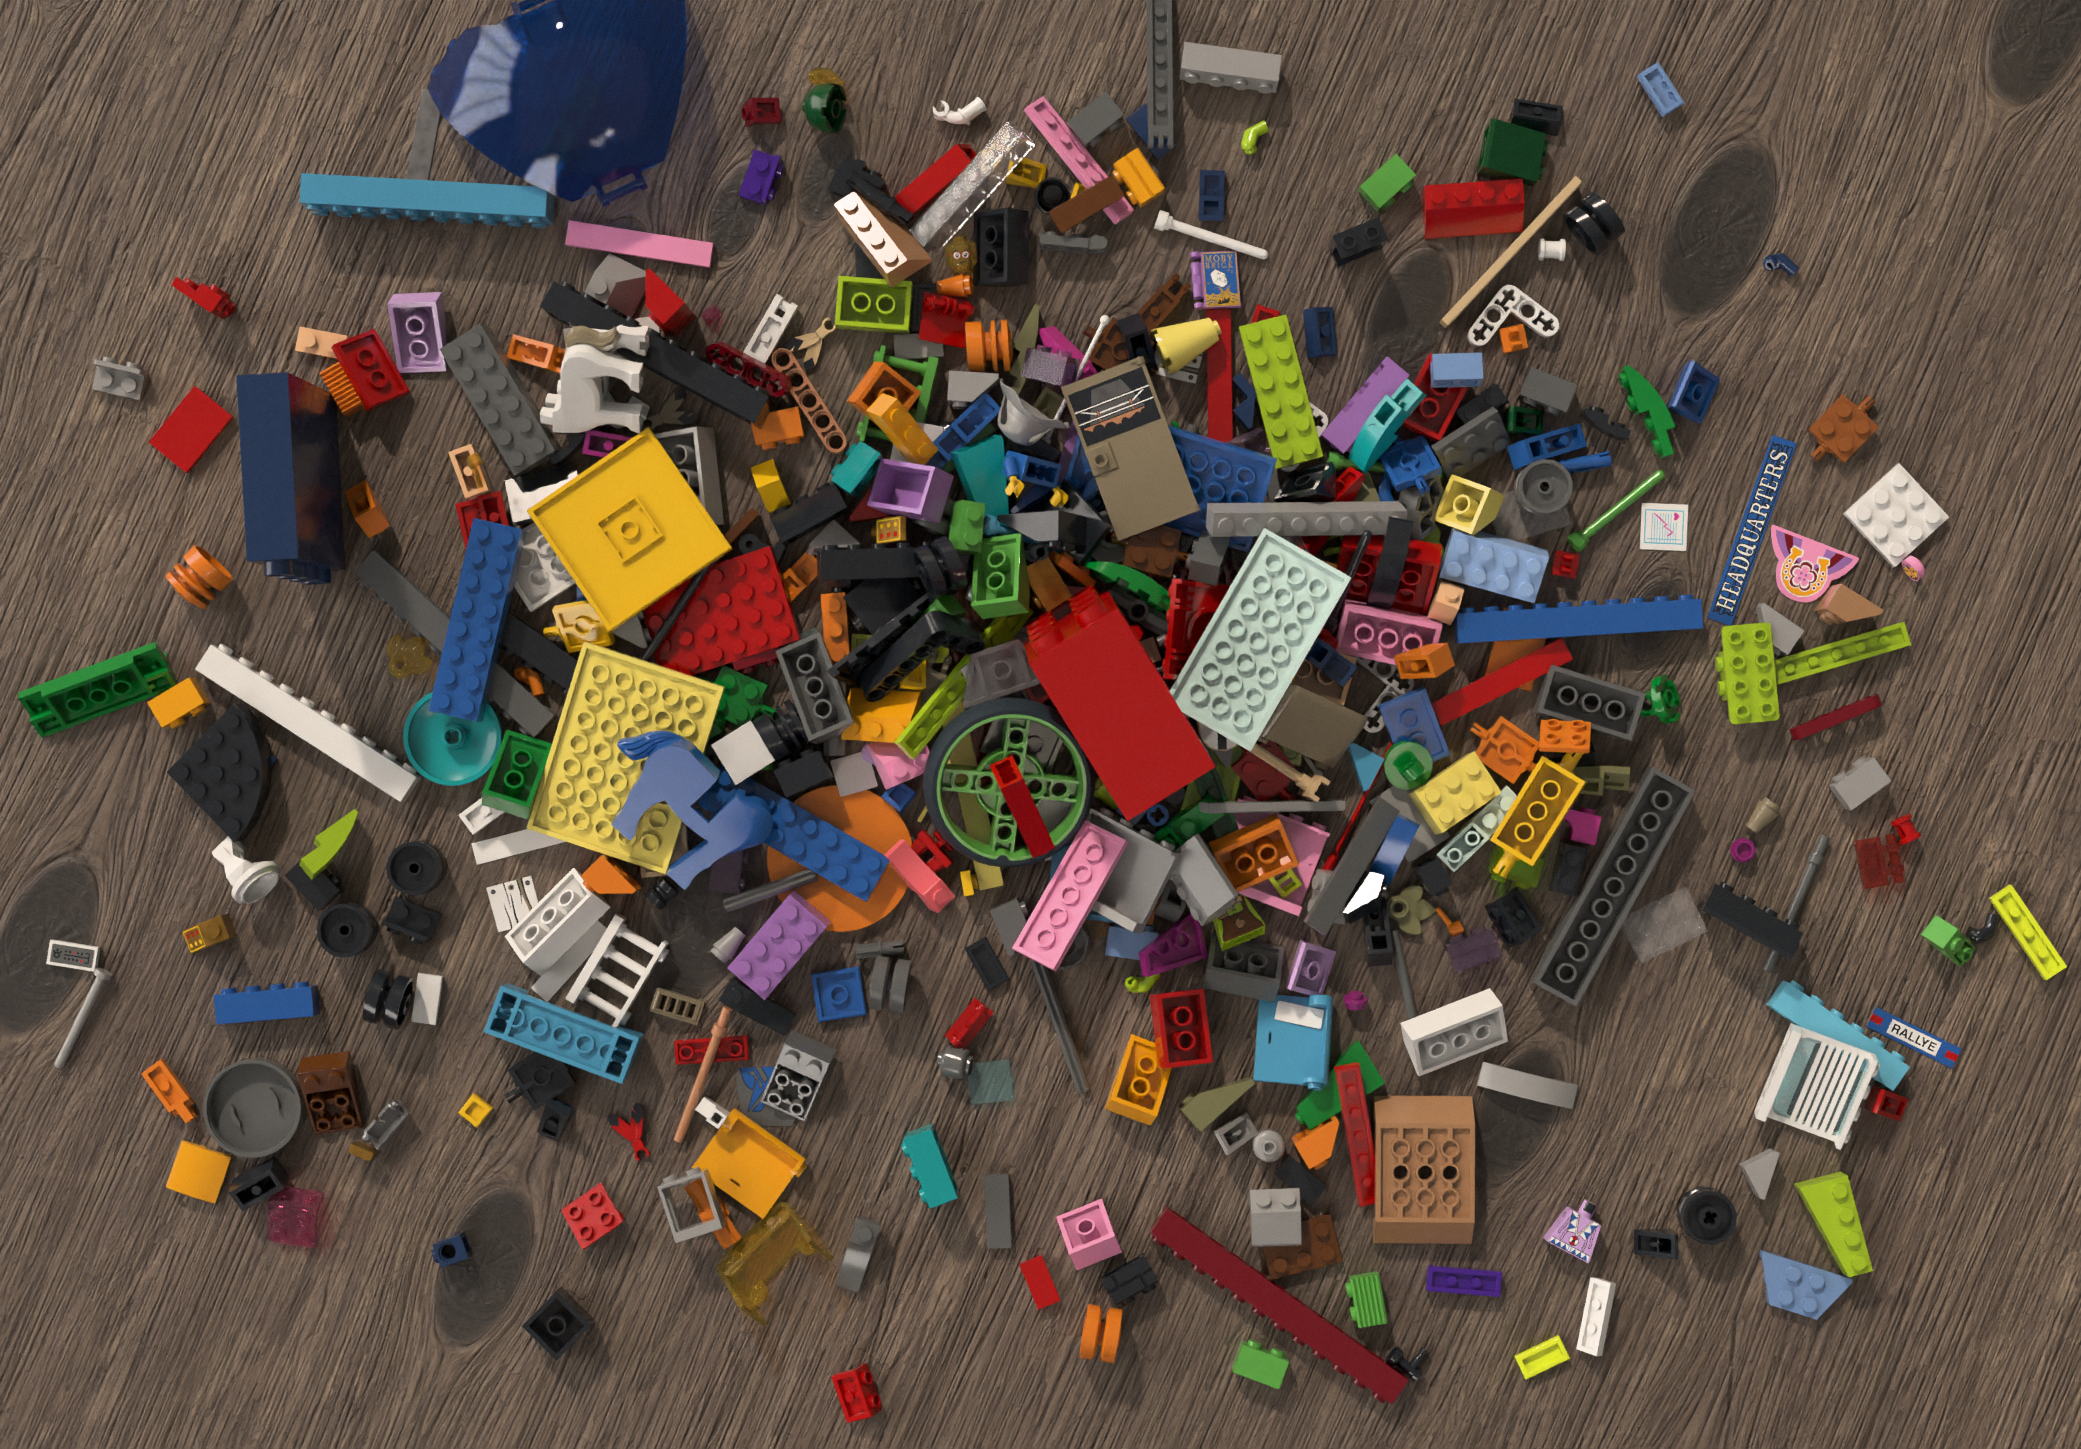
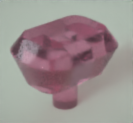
M711 305L702 312V319L707 324H711L721 316V310L718 306Z

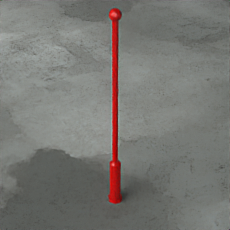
M1390 741V743H1389V745H1388V747H1387V749H1386V751H1385V753H1384V755H1383V757H1382V758H1384V760H1385V757H1384V756H1385L1386 752H1387V751L1389 750V748L1393 745V744H1392V741ZM1384 761L1369 790L1364 792L1334 852L1330 853L1322 869L1333 870L1339 859L1338 853L1384 766Z

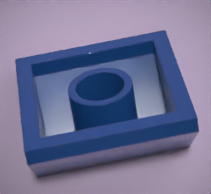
M1691 360L1686 363L1668 402V411L1701 424L1720 379L1695 361Z

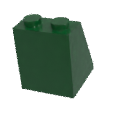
M1491 118L1484 130L1476 176L1496 180L1523 179L1524 185L1534 186L1538 180H1542L1544 166L1540 164L1542 156H1546L1549 142L1545 141L1546 133Z

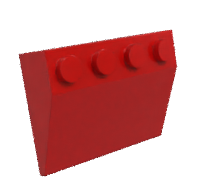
M1361 535L1342 536L1336 569L1344 574L1347 571ZM1372 535L1346 599L1366 603L1371 582L1374 580L1384 535ZM1410 539L1403 572L1391 608L1422 615L1427 614L1441 564V544Z

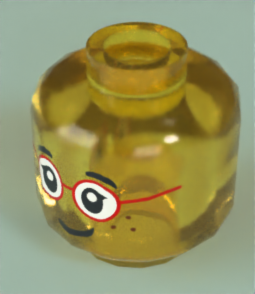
M967 236L952 237V242H948L944 246L946 266L952 268L953 272L971 271L972 266L977 264L976 244L974 241L967 240Z

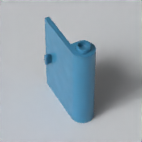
M1277 995L1275 1002L1259 999L1253 1081L1308 1086L1309 1090L1321 1091L1323 1087L1328 1086L1333 997L1328 995H1310L1307 998ZM1278 1001L1324 1010L1321 1028L1317 1029L1276 1020L1275 1013Z

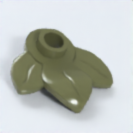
M1408 886L1404 888L1400 895L1391 897L1387 902L1388 915L1392 919L1397 920L1401 930L1414 935L1421 934L1419 920L1426 919L1435 912L1434 907L1428 901L1421 899L1423 887ZM1396 903H1400L1402 905V910L1400 912L1394 911V905Z

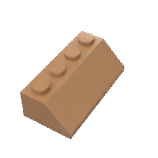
M858 191L850 193L834 204L840 222L891 288L932 262L930 256L906 226L904 227L903 224L889 214L885 215L882 213L881 208Z

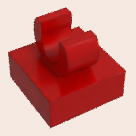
M1555 550L1550 575L1575 579L1580 554Z

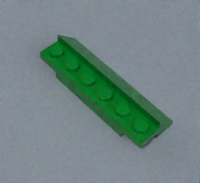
M153 642L18 692V699L30 715V723L40 737L43 738L162 694L178 683L167 653H163L158 644Z

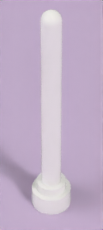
M1159 211L1154 229L1160 231L1172 229L1260 259L1268 257V252L1264 249L1174 220L1172 216H1169L1168 212Z

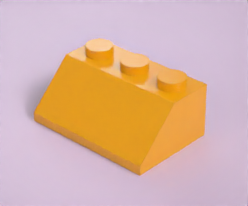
M851 688L847 703L855 723L841 734V739L895 743V740L921 710L922 692L892 690L881 700L868 702L864 697L862 688Z

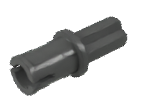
M903 939L887 942L878 940V943L856 945V958H874L877 955H904Z

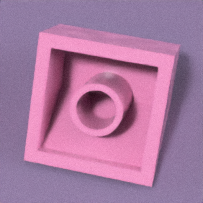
M872 742L867 744V748L886 790L924 774L930 753L927 745L915 759H910L895 743Z
M1102 1199L1056 1217L1076 1270L1122 1253Z

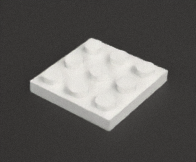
M1900 463L1888 471L1843 513L1892 567H1896L1949 518Z
M535 522L523 529L527 532L514 584L515 589L530 612L535 611L576 584Z

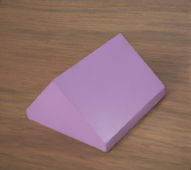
M1300 940L1285 987L1307 995H1323L1336 951Z

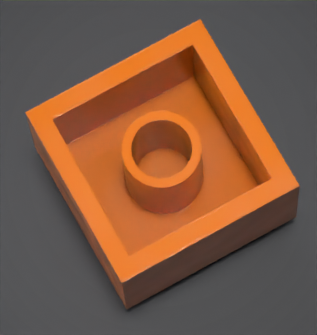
M875 361L847 402L876 424L866 410L882 393L897 398L908 411L921 391L884 362Z

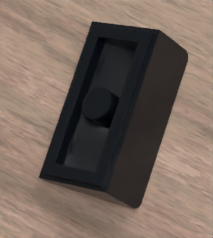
M1514 98L1510 123L1546 133V135L1557 136L1561 127L1563 106Z

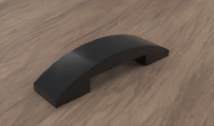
M1389 516L1383 537V546L1374 580L1371 582L1366 605L1391 609L1403 572L1413 521Z

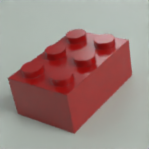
M1430 353L1413 382L1427 396L1401 426L1437 443L1444 435L1468 387L1431 388L1430 362H1432V353Z
M1204 989L1150 994L1158 1068L1166 1069L1213 1063Z

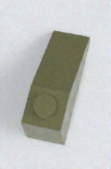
M1252 1077L1200 1090L1195 1094L1190 1092L1181 1101L1183 1105L1180 1109L1201 1132L1251 1088L1255 1081H1253Z

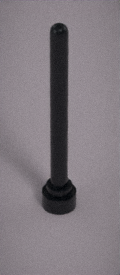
M1365 530L1361 535L1345 573L1351 579L1325 623L1324 629L1331 633H1335L1340 625L1338 614L1371 540L1372 532L1370 530Z

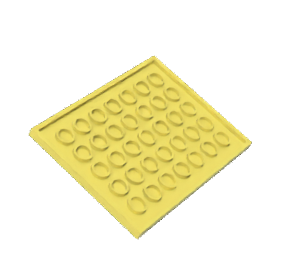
M586 641L583 642L526 829L666 874L683 821L664 800L654 804L643 813L640 818L639 828L630 841L611 825L615 816L625 804L633 784L641 776L647 758L635 761L630 760L620 751L617 743L621 738L634 737L650 731H669L687 739L705 754L725 687Z

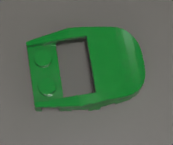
M1097 561L1084 564L1083 567L1089 570L1093 576L1107 584L1117 583L1119 589L1126 593L1131 591L1140 596L1139 600L1167 615V611L1170 608L1169 592L1152 578L1135 569L1117 563Z

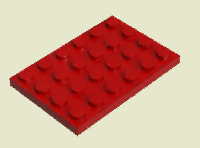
M768 546L717 563L715 566L712 565L655 653L658 665L693 676L730 664L739 659L802 640L773 547ZM693 577L643 610L646 628L648 627L652 640Z

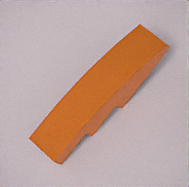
M513 334L507 357L511 360L561 374L562 361L567 349Z

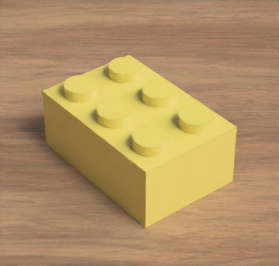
M1474 751L1466 754L1408 795L1433 833L1437 835L1445 832L1502 792Z

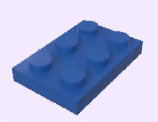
M1424 687L1378 705L1393 745L1405 740L1418 742L1428 750L1432 762L1450 755Z

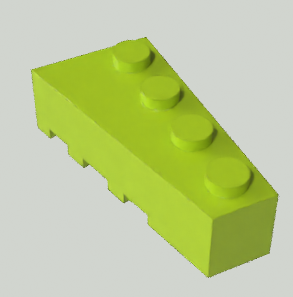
M1840 1171L1794 1183L1793 1185L1804 1201V1205L1815 1221V1225L1826 1241L1841 1272L1848 1277L1873 1271L1848 1175Z

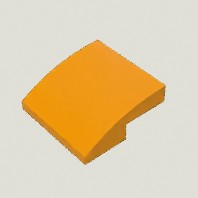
M182 1140L166 1187L197 1199L215 1203L229 1166L231 1155Z

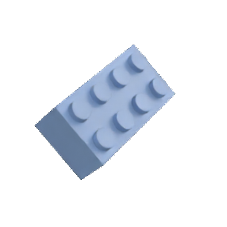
M1452 527L1441 560L1439 577L1535 603L1549 560L1548 550L1481 531L1471 535Z

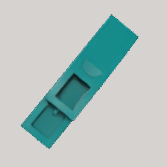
M1406 379L1391 397L1386 394L1360 430L1348 458L1366 473L1398 437L1395 434L1396 430L1427 395L1409 379Z

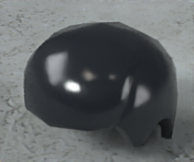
M1054 177L1042 180L1036 186L1033 195L1035 205L1041 212L1048 215L1049 211L1071 199L1069 186L1062 179Z

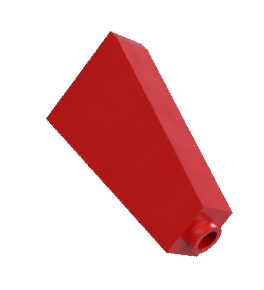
M956 144L898 193L895 198H897L899 204L914 213V216L911 218L913 219L981 167L984 162L970 144Z
M1011 755L990 765L1032 858L1047 854L1055 846L1013 756Z

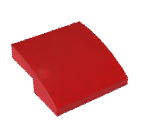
M502 491L477 496V499L455 504L465 550L473 518L509 526Z

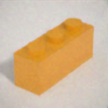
M882 393L866 410L908 462L925 465L939 450L897 398Z

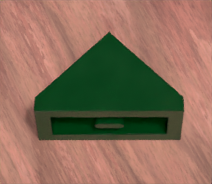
M1509 406L1505 410L1504 427L1507 434H1543V411Z

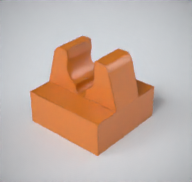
M1523 324L1498 330L1503 354L1528 348Z

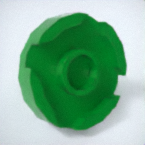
M1668 675L1653 678L1651 691L1644 692L1646 694L1645 699L1651 702L1652 708L1650 710L1642 708L1640 716L1647 717L1657 714L1664 724L1679 721L1681 712L1677 713L1676 706L1681 705V701L1674 681H1667Z
M1400 741L1392 745L1384 756L1383 771L1387 779L1395 787L1404 790L1415 789L1423 785L1429 779L1433 769L1432 758L1428 750L1418 742Z

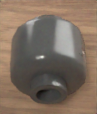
M948 1046L944 1052L938 1054L937 1066L940 1067L943 1076L963 1080L967 1075L970 1076L973 1071L974 1057L971 1056L968 1049Z

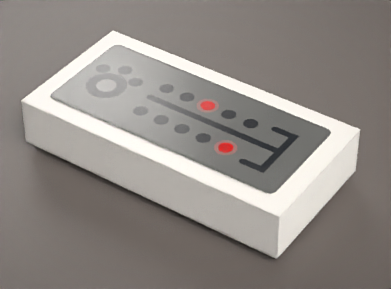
M52 939L49 943L46 964L95 972L98 967L101 947Z

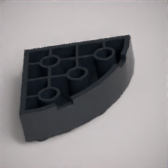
M244 702L233 704L167 771L176 783L234 843L244 840L256 826L262 815L261 812L265 801L269 796L272 774L268 745L265 743L256 717Z

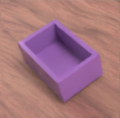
M881 458L867 505L888 515L906 516V518L940 523L954 476L933 466Z

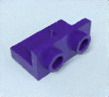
M754 149L739 197L765 206L768 205L769 200L773 201L777 191V187L774 186L777 177L781 178L785 167L781 156H773Z

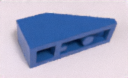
M1578 423L1524 439L1507 446L1513 468L1516 470L1541 459L1548 460L1587 447L1581 425Z

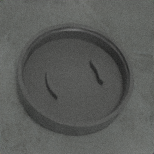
M249 1058L225 1067L213 1078L205 1093L203 1116L210 1135L219 1146L240 1157L257 1158L267 1156L282 1149L294 1139L303 1124L306 1104L300 1083L289 1069L270 1059Z

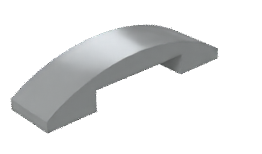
M1482 1061L1477 1086L1573 1109L1578 1088L1577 1084L1509 1069Z

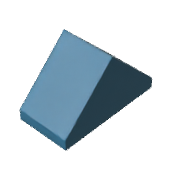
M1352 743L1348 750L1361 791L1369 790L1384 758Z

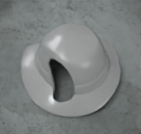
M1000 379L1004 397L997 422L1001 431L1010 440L1021 445L1030 446L1052 428H1070L1068 422L1063 423L1057 419L1047 418L1038 409L1019 398L1014 389L1004 384V379Z

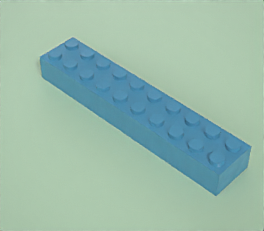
M301 173L299 203L305 206L308 211H313L314 215L327 216L328 212H336L337 216L352 217V213L361 214V217L375 219L376 215H386V219L400 220L401 216H407L413 221H425V218H434L435 222L449 223V219H458L459 223L473 224L474 220L483 221L485 225L492 226L498 225V222H507V225L512 227H522V223H529L534 228H546V225L554 224L555 195L547 187Z

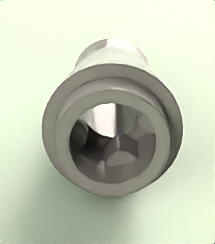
M734 927L729 933L713 944L714 947L710 952L725 964L728 960H732L745 935Z

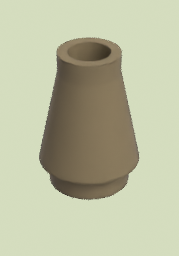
M1765 796L1762 801H1758L1746 826L1758 834L1762 828L1779 815L1778 812L1781 808Z

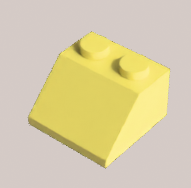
M1451 474L1436 510L1435 521L1475 535L1496 518L1505 495L1489 487Z

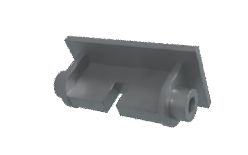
M393 1099L392 1102L389 1101L378 1114V1117L382 1120L379 1122L374 1119L363 1130L362 1138L368 1143L371 1141L379 1151L400 1125L404 1123L410 1112L401 1100Z

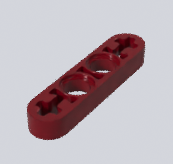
M724 342L713 343L706 349V357L711 364L712 362L719 364L732 375L735 373L747 380V383L754 387L757 385L765 389L771 396L781 397L788 394L791 390V380L787 375ZM719 349V353L725 357L717 358L718 353L715 350ZM736 357L740 358L743 362L741 371L737 370L734 366ZM756 368L763 372L762 381H758L754 376ZM780 381V386L783 388L778 390V385L773 382Z
M1874 694L1796 725L1789 730L1795 741L1876 709L1883 704L1879 694Z

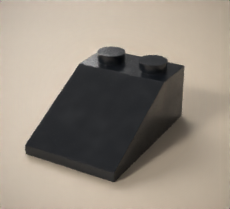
M1060 510L997 515L998 521L1037 542L1046 543L1048 548L1076 551V547L1086 546V516Z

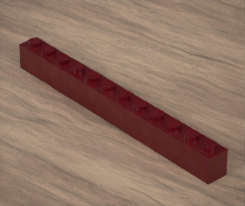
M1168 1206L1165 1207L1150 1228L1153 1241L1162 1247L1165 1244L1173 1249L1171 1253L1178 1259L1184 1261L1186 1258L1192 1262L1193 1265L1191 1267L1201 1275H1204L1206 1272L1213 1277L1211 1281L1221 1289L1225 1287L1233 1292L1232 1296L1242 1304L1245 1301L1253 1306L1251 1310L1260 1317L1268 1316L1273 1320L1271 1324L1278 1330L1284 1332L1286 1329L1292 1333V1339L1301 1346L1309 1345L1313 1348L1312 1353L1323 1361L1325 1358L1333 1363L1332 1367L1342 1375L1347 1372L1354 1377L1352 1381L1362 1389L1365 1387L1373 1391L1372 1396L1382 1403L1387 1401L1393 1404L1408 1383L1407 1376L1401 1371L1389 1365L1384 1359Z

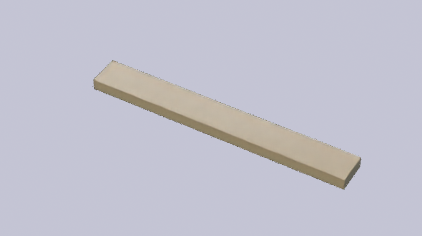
M1577 176L1566 185L1440 320L1439 323L1444 328H1447L1582 184V181Z

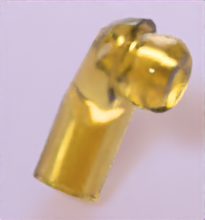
M828 67L812 69L808 74V80L812 84L831 83L840 84L842 87L845 85L840 77Z

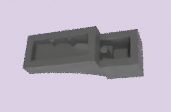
M858 1215L835 1285L858 1293L882 1223Z

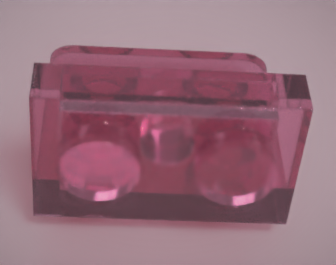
M285 1186L281 1191L271 1195L267 1203L268 1240L310 1248L315 1247L317 1243V1214L324 1201V1192Z

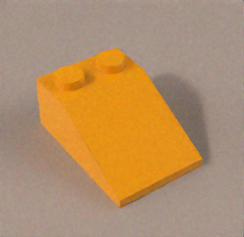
M1132 1034L1130 1035L1105 1106L1106 1110L1147 1125H1151L1158 1115L1172 1069L1158 1068L1154 1042Z

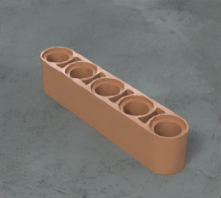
M785 348L776 350L772 355V363L775 369L787 375L790 380L796 375L803 377L802 385L799 387L792 386L790 392L822 442L832 454L840 455L844 453L848 448L846 436L794 355ZM781 355H788L790 357V362L785 367H781L777 363ZM807 396L816 397L817 402L814 407L807 408L804 406V400ZM822 416H827L830 419L829 426L826 428H819L817 426V420ZM841 437L843 445L839 449L831 448L830 441L832 438Z

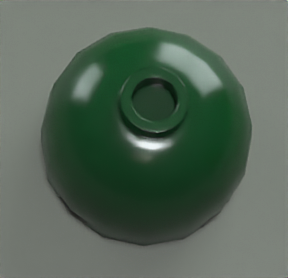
M831 83L819 84L810 90L803 101L802 109L808 123L813 128L829 133L841 130L847 109L842 110V101H847L845 90L840 84Z

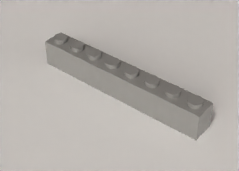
M1399 501L1207 503L1206 528L1212 537L1260 536L1264 528L1278 536L1362 535L1365 530H1370L1372 535H1384L1389 516L1407 520V510Z

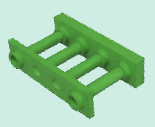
M881 345L880 351H875L873 363L875 361L884 362L888 366L921 373V376H924L923 385L916 387L921 391L916 399L919 400L917 410L912 409V411L908 410V412L916 422L926 423L940 362L939 358L929 356L928 362H914L886 355L887 347ZM866 416L864 422H859L856 436L860 437L859 441L866 444L867 436L890 441L881 429L870 427L871 420Z

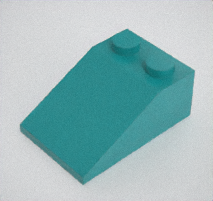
M861 441L858 445L855 443L851 445L845 454L848 458L843 464L839 462L831 472L833 476L831 481L854 499H857L878 471L881 458L884 459L879 452Z

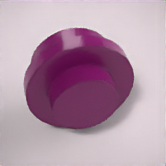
M1746 838L1735 840L1730 847L1731 856L1738 862L1750 861L1755 855L1753 842Z
M1350 991L1349 994L1344 995L1343 1001L1348 1009L1363 1010L1365 1009V1004L1368 1003V997L1363 995L1361 991Z

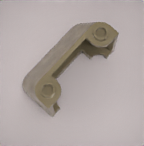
M1290 683L1259 736L1258 741L1265 744L1269 740L1315 760L1314 766L1327 771L1329 767L1334 768L1364 728L1368 717Z

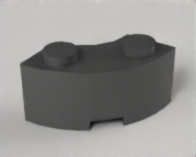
M1439 475L1426 480L1430 488L1428 493L1421 494L1417 485L1403 489L1400 493L1398 501L1407 510V520L1413 521L1410 539L1421 541L1436 528L1435 512L1439 500L1444 494Z

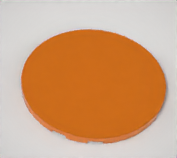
M832 785L810 791L793 802L882 854H886L900 839L905 840L910 847L912 845L909 830L900 814L884 801L882 797L869 790L841 797L837 785ZM768 846L767 866L771 882L808 869ZM889 863L867 902L817 873V881L778 894L777 896L783 903L789 894L795 890L831 921L825 930L844 932L862 929L884 918L900 902L908 885Z

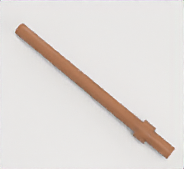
M723 1006L718 1022L713 1025L711 1031L713 1034L674 1136V1141L678 1143H683L719 1044L727 1033V1023L733 1010L728 1006Z

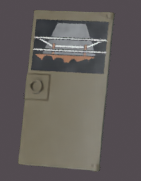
M1143 356L1061 387L1118 541L1200 510Z

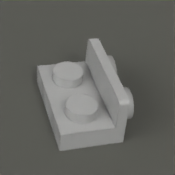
M104 356L102 361L94 359L97 369L92 386L93 390L142 401L148 378V372L141 370L142 365L127 362L126 366L117 364V359Z

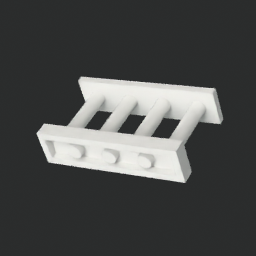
M620 913L615 914L565 998L573 1004L578 1002V1000L588 1001L616 1018L612 1025L616 1028L620 1025H626L632 1014L628 1012L657 962L662 963L669 952L666 949L669 944L667 941L661 942L658 947L629 930L627 925L624 924L627 918ZM616 936L619 938L622 936L654 955L647 968L614 949L615 946L612 943ZM603 958H611L641 976L635 988L629 987L604 972L602 967L599 966ZM591 978L594 980L597 978L629 997L622 1010L589 991L590 988L587 985Z

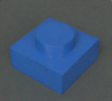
M904 783L887 789L882 795V799L902 814L916 797V792Z

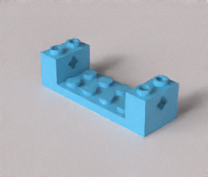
M509 983L500 986L484 1033L620 1084L628 1080L644 1037L643 1033L624 1026L619 1028L610 1026L530 996V991Z

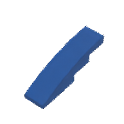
M984 392L933 441L939 450L925 465L941 469L952 458L950 452L964 447L999 413L1000 407Z

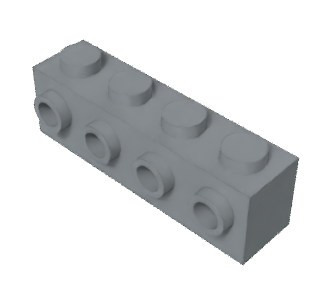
M1184 42L1179 80H1185L1192 84L1198 82L1207 83L1214 87L1229 86L1237 90H1258V92L1265 94L1270 92L1276 93L1282 55Z

